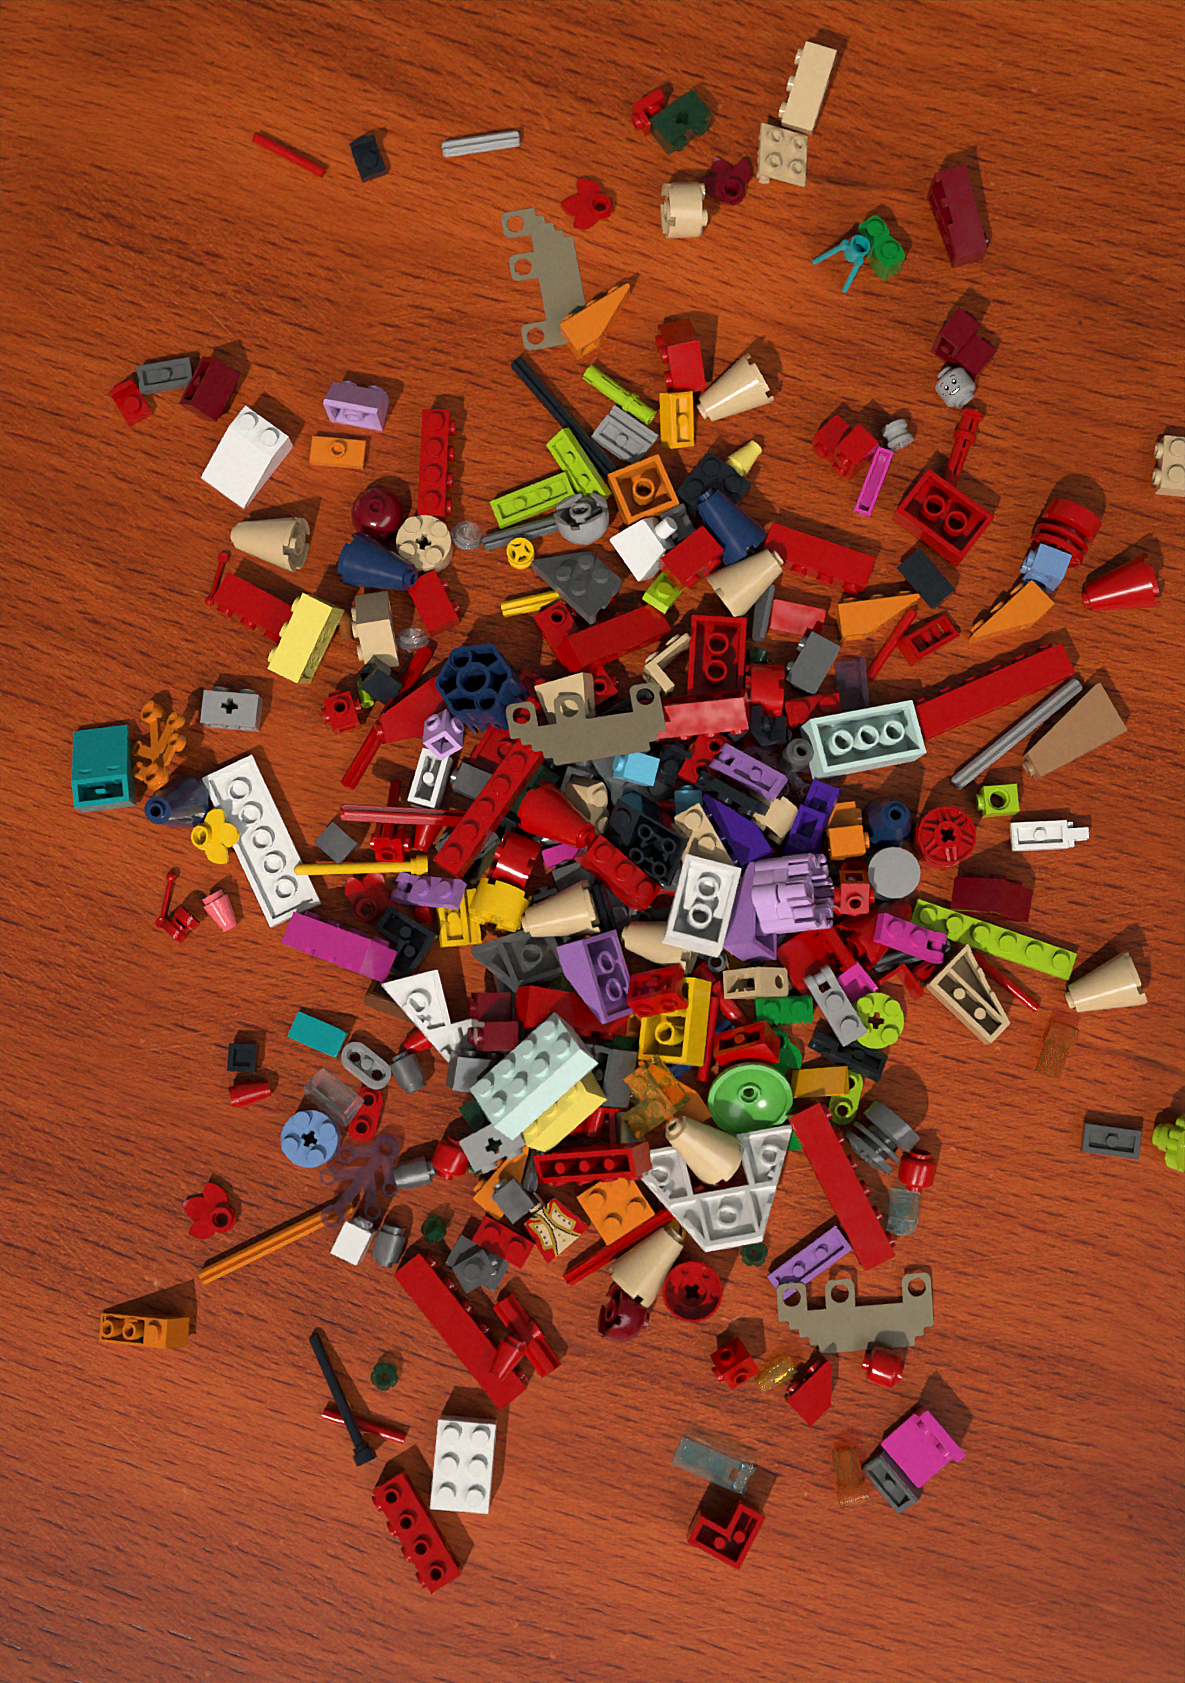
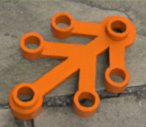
M148 701L142 708L140 717L141 720L150 724L151 747L141 741H137L131 749V755L140 760L148 758L152 760V764L148 766L142 762H137L133 767L132 776L141 781L144 780L150 789L156 791L168 783V766L175 751L180 752L186 745V737L179 733L172 734L174 730L179 731L183 727L185 717L177 712L171 713L161 735L160 724L165 719L166 712L160 704Z

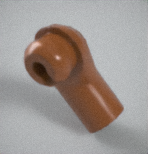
M333 603L334 605L344 609L340 604ZM344 609L345 611L338 623L339 637L341 641L353 640L352 615Z

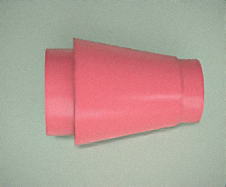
M222 889L202 900L205 904L203 908L218 926L222 928L223 932L238 925L228 894L225 895Z

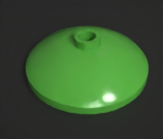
M744 1062L727 1068L717 1076L708 1093V1108L712 1114V1119L722 1130L735 1136L737 1134L779 1127L786 1120V1114L790 1113L793 1103L792 1090L786 1077L778 1069L760 1062ZM747 1088H752L751 1091H744Z

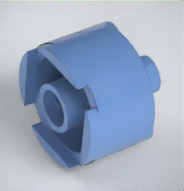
M306 1110L296 1113L286 1122L281 1133L282 1151L290 1161L301 1167H316L326 1164L336 1156L342 1142L340 1128L336 1120L328 1113L319 1110ZM314 1131V1138L318 1139L317 1143L308 1145L306 1135L312 1134Z

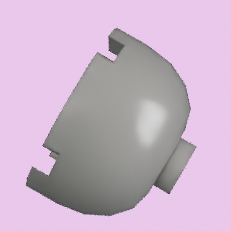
M582 493L565 498L557 505V513H554L555 523L560 534L567 541L573 544L588 545L597 541L605 534L609 525V510L607 502L602 496L590 493L591 497L583 498Z

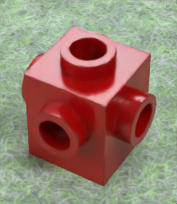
M333 691L329 693L328 698L323 699L325 707L321 708L324 721L326 724L331 723L332 730L336 735L362 727L359 714L363 713L359 698H353L350 691Z
M376 823L375 831L370 837V849L375 850L376 861L403 863L406 852L411 850V835H407L406 824H395L392 842L389 846H384L380 843L383 823Z
M867 870L839 871V886H834L833 898L834 903H839L840 914L850 916L869 914V903H874V886H870Z
M739 1337L721 1346L717 1351L709 1355L715 1364L711 1368L720 1383L726 1381L731 1390L744 1384L749 1378L760 1372Z

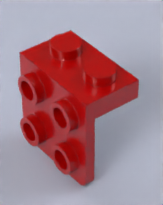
M834 924L831 928L803 931L776 949V960L781 968H786L787 977L800 996L811 994L803 978L819 973L821 967L828 965L836 977L857 964L852 950L847 945H844L838 936V930ZM827 981L824 982V983H822V984H820V985L818 986V988H820L821 986H823L824 984H826Z

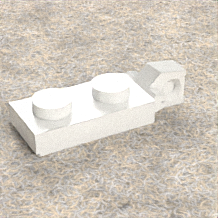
M1067 820L1009 824L1011 852L1068 849L1075 847L1074 841L1089 839L1088 827L1073 828V822H1067Z

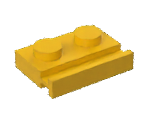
M476 888L464 891L459 909L436 907L440 948L482 943L480 924L470 919L471 913L468 911Z

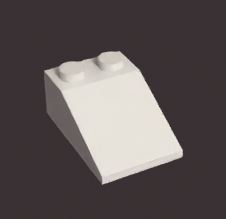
M245 406L228 427L201 478L245 510L293 448V445L286 434Z
M686 854L662 943L718 958L723 948L741 868Z

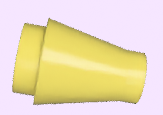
M750 441L746 446L726 457L725 464L745 478L757 457L762 453V450L756 442Z

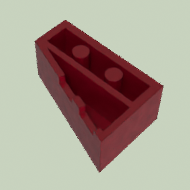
M966 164L935 173L926 197L952 269L982 260L989 247V242L981 226Z

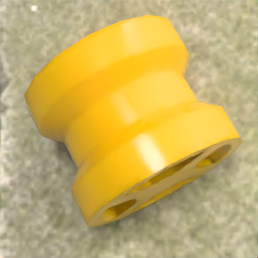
M521 537L510 541L506 551L511 566L520 570L531 566V562L534 560V550L531 542Z

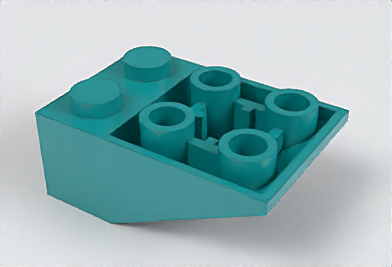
M129 725L74 731L71 777L74 808L84 813L137 806L135 782L132 776L133 762Z

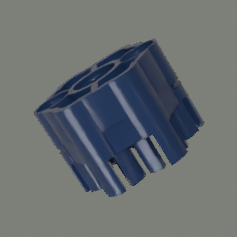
M491 643L454 648L450 652L441 673L435 680V688L448 705L449 711L461 720L470 732L478 734V729L475 726L483 732L490 727V724L495 729L500 730L502 728L504 731L508 730L507 706L522 703L523 701L519 697L520 694L524 699L528 700L529 697L528 688L516 676L513 665ZM485 681L484 686L480 690L475 691L476 687ZM515 710L512 714L513 720H516Z

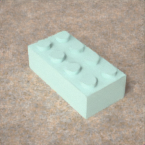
M912 700L808 720L800 727L802 739L808 741L813 748L814 754L809 766L812 778L815 780L911 762L926 754Z
M554 1012L470 1090L493 1127L511 1140H514L596 1066L598 1062L573 1027Z

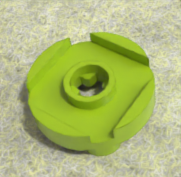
M871 992L862 995L852 1004L868 1032L856 1039L863 1046L879 1049L897 1041L904 1026V1015L897 1001L886 994ZM875 1012H878L879 1017L883 1019L882 1024H878L877 1028H873V1024L868 1022V1018L873 1017Z

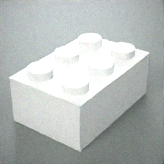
M440 1415L437 1427L430 1509L488 1514L491 1499L497 1419Z

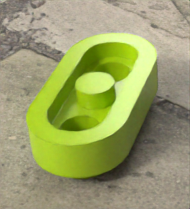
M849 1069L848 1078L854 1081V1086L849 1089L850 1094L830 1096L828 1109L833 1117L832 1122L840 1125L848 1124L855 1118L863 1087L861 1075ZM840 1105H844L847 1108V1113L844 1116H840L837 1112Z

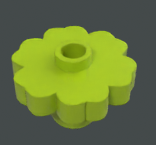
M1185 1114L1177 1119L1176 1125L1170 1123L1157 1125L1152 1138L1153 1144L1158 1146L1159 1150L1166 1152V1166L1180 1172H1185Z

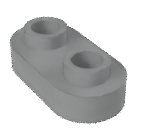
M351 1042L343 1048L341 1053L343 1067L372 1089H381L389 1083L391 1078L390 1066L368 1047L360 1042ZM357 1055L360 1060L352 1062L350 1056ZM373 1072L380 1073L381 1078L379 1080H375L372 1078L371 1074Z

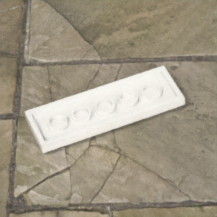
M250 755L203 777L202 780L215 808L224 809L225 822L235 825L240 832V838L233 847L269 926L272 928L291 919L293 912L302 914L321 905L322 903L309 875H296L294 873V867L298 864H303L254 756Z

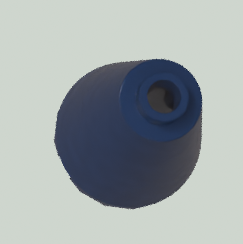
M708 487L697 496L699 501L696 503V506L707 531L724 549L723 555L720 558L723 565L728 566L748 554L746 551L752 546L756 548L766 538L767 532L764 527L719 488L712 490L711 487Z
M354 533L350 536L354 538L351 544L345 543L338 562V573L343 576V579H340L341 583L348 586L403 591L415 585L418 578L415 565L366 533Z
M173 775L169 777L168 783L164 787L156 790L148 799L144 812L147 819L154 824L182 829L191 828L204 821L209 812V792L203 782L193 775Z
M889 796L876 798L870 801L861 812L862 824L860 825L863 827V832H868L869 845L877 850L890 847L901 848L909 841L913 834V814L909 807L897 798Z

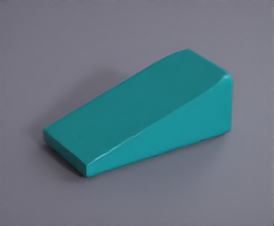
M298 1011L287 1037L332 1057L339 1058L349 1032Z

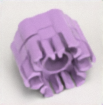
M806 853L756 861L752 901L761 928L765 934H782L832 927L833 921L826 920V918L833 917V910L830 905L834 904L833 888L835 885H833L832 879L828 877V865L820 866V863H826L827 861L823 854L813 855Z

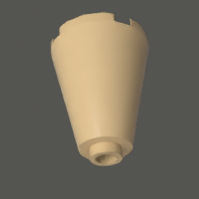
M749 353L743 355L699 397L701 403L696 406L704 420L709 417L711 421H715L775 401L773 396L767 398L765 393L770 389L756 364L749 365L747 359L751 358Z
M300 517L239 522L233 527L231 541L234 543L235 548L288 571L297 572L295 569H301L307 560L310 543H305V534L310 535V528L305 518Z
M765 549L709 573L706 579L733 617L742 618L783 571L780 566L784 562L775 550L770 553L768 549Z
M588 880L579 881L526 909L525 916L521 917L524 932H530L532 937L601 934V929L595 927L600 922L592 893L589 894V890L585 889L590 886Z
M632 921L629 926L624 927L621 941L625 942L626 949L664 968L679 964L685 970L684 977H688V974L692 973L698 952L662 943L667 921Z
M1128 950L1119 953L1068 985L1069 992L1064 993L1070 1009L1076 1007L1077 1012L1138 1006L1148 1003L1145 993L1141 990L1142 984Z
M683 1115L672 1118L666 1126L667 1140L697 1178L707 1187L719 1186L716 1184L722 1179L727 1181L738 1169L743 1157V1153L740 1152V1146L743 1147V1145L735 1136Z
M671 1226L669 1229L661 1227L610 1263L606 1270L614 1272L611 1277L632 1298H635L637 1295L644 1300L640 1304L648 1308L653 1303L684 1247L680 1242L683 1237Z

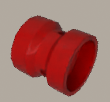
M180 905L174 911V916L171 919H166L161 926L172 938L181 944L187 938V933L190 930H195L200 925V922Z

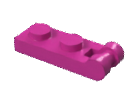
M881 913L877 917L873 941L930 963L941 964L944 957L942 946L946 944L947 935L941 932H933L890 914ZM927 942L932 943L931 950L926 949Z

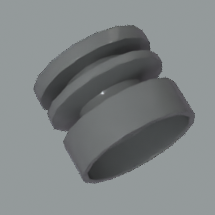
M874 1100L863 1112L870 1125L865 1127L858 1122L853 1124L854 1128L861 1134L860 1137L849 1130L843 1136L850 1143L853 1151L866 1163L890 1175L893 1169L885 1159L889 1158L898 1165L901 1161L893 1150L898 1147L902 1151L909 1153L918 1143L920 1137L893 1111L880 1101Z

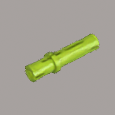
M591 365L584 373L583 380L616 402L625 413L635 416L646 426L655 418L657 411L643 403L636 393H630L594 365Z

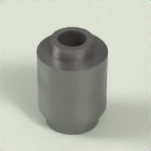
M804 739L792 740L779 754L781 766L789 772L800 771L811 762L814 754L813 748Z
M405 1051L392 1058L394 1063L390 1065V1068L401 1090L404 1089L407 1095L427 1085L424 1080L426 1075L415 1053L409 1055Z
M426 1156L400 1162L399 1166L393 1167L398 1189L405 1188L409 1190L433 1183L432 1177L436 1176V1170L431 1163L432 1160L428 1161Z
M385 1223L382 1224L381 1230L377 1232L371 1257L376 1258L375 1264L392 1268L393 1263H399L405 1241V1236H403L404 1228Z

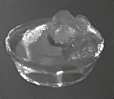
M459 522L450 531L451 540L460 549L473 550L482 544L481 530L472 522Z
M410 627L399 631L395 642L398 646H401L402 650H407L411 653L413 648L427 646L429 639L424 630Z

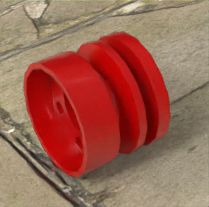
M1051 499L1041 517L1043 523L1036 526L1035 533L1032 534L1028 543L1034 551L1042 543L1068 553L1072 557L1067 568H1079L1084 560L1083 556H1086L1089 550L1087 544L1094 541L1102 523L1093 512L1082 505L1066 499Z
M941 806L931 810L915 825L911 836V847L916 858L923 865L933 869H947L963 861L972 852L976 843V828L972 819L964 811L952 806ZM948 831L950 833L948 836L950 840L943 842L941 840L943 837L941 833Z
M693 1261L678 1264L673 1268L663 1283L662 1291L665 1306L671 1314L683 1322L691 1323L707 1320L716 1313L722 1302L723 1294L720 1278L715 1271L702 1262ZM696 1284L699 1287L697 1289L699 1297L697 1299L691 1297L688 1300L685 1297L687 1291L684 1288L686 1285L692 1287Z

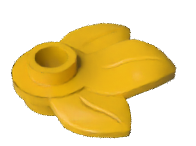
M224 809L209 811L204 823L196 826L191 833L192 843L200 850H205L208 859L217 864L229 862L227 848L234 846L240 838L238 828L231 823L225 822Z

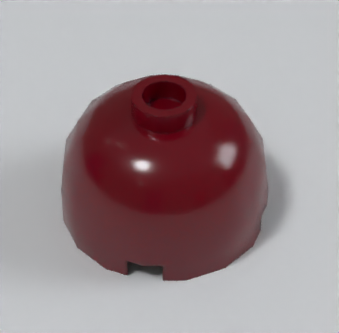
M381 487L368 488L361 492L353 502L351 517L352 524L357 532L366 533L380 543L397 537L400 527L406 520L404 506L396 494L389 489Z
M614 1283L606 1296L611 1297L607 1308L602 1304L600 1309L598 1333L603 1334L601 1337L607 1340L626 1342L635 1338L642 1329H646L650 1315L647 1313V1307L640 1304L644 1300L639 1295L632 1298L617 1283Z

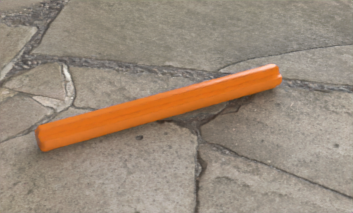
M346 1198L199 1270V1278L203 1284H208L354 1212V1204L350 1198Z

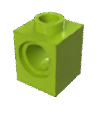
M1017 784L983 786L979 790V794L975 796L976 809L981 811V818L1008 816L1018 813ZM991 795H998L1002 799V806L1000 808L994 807L991 804Z

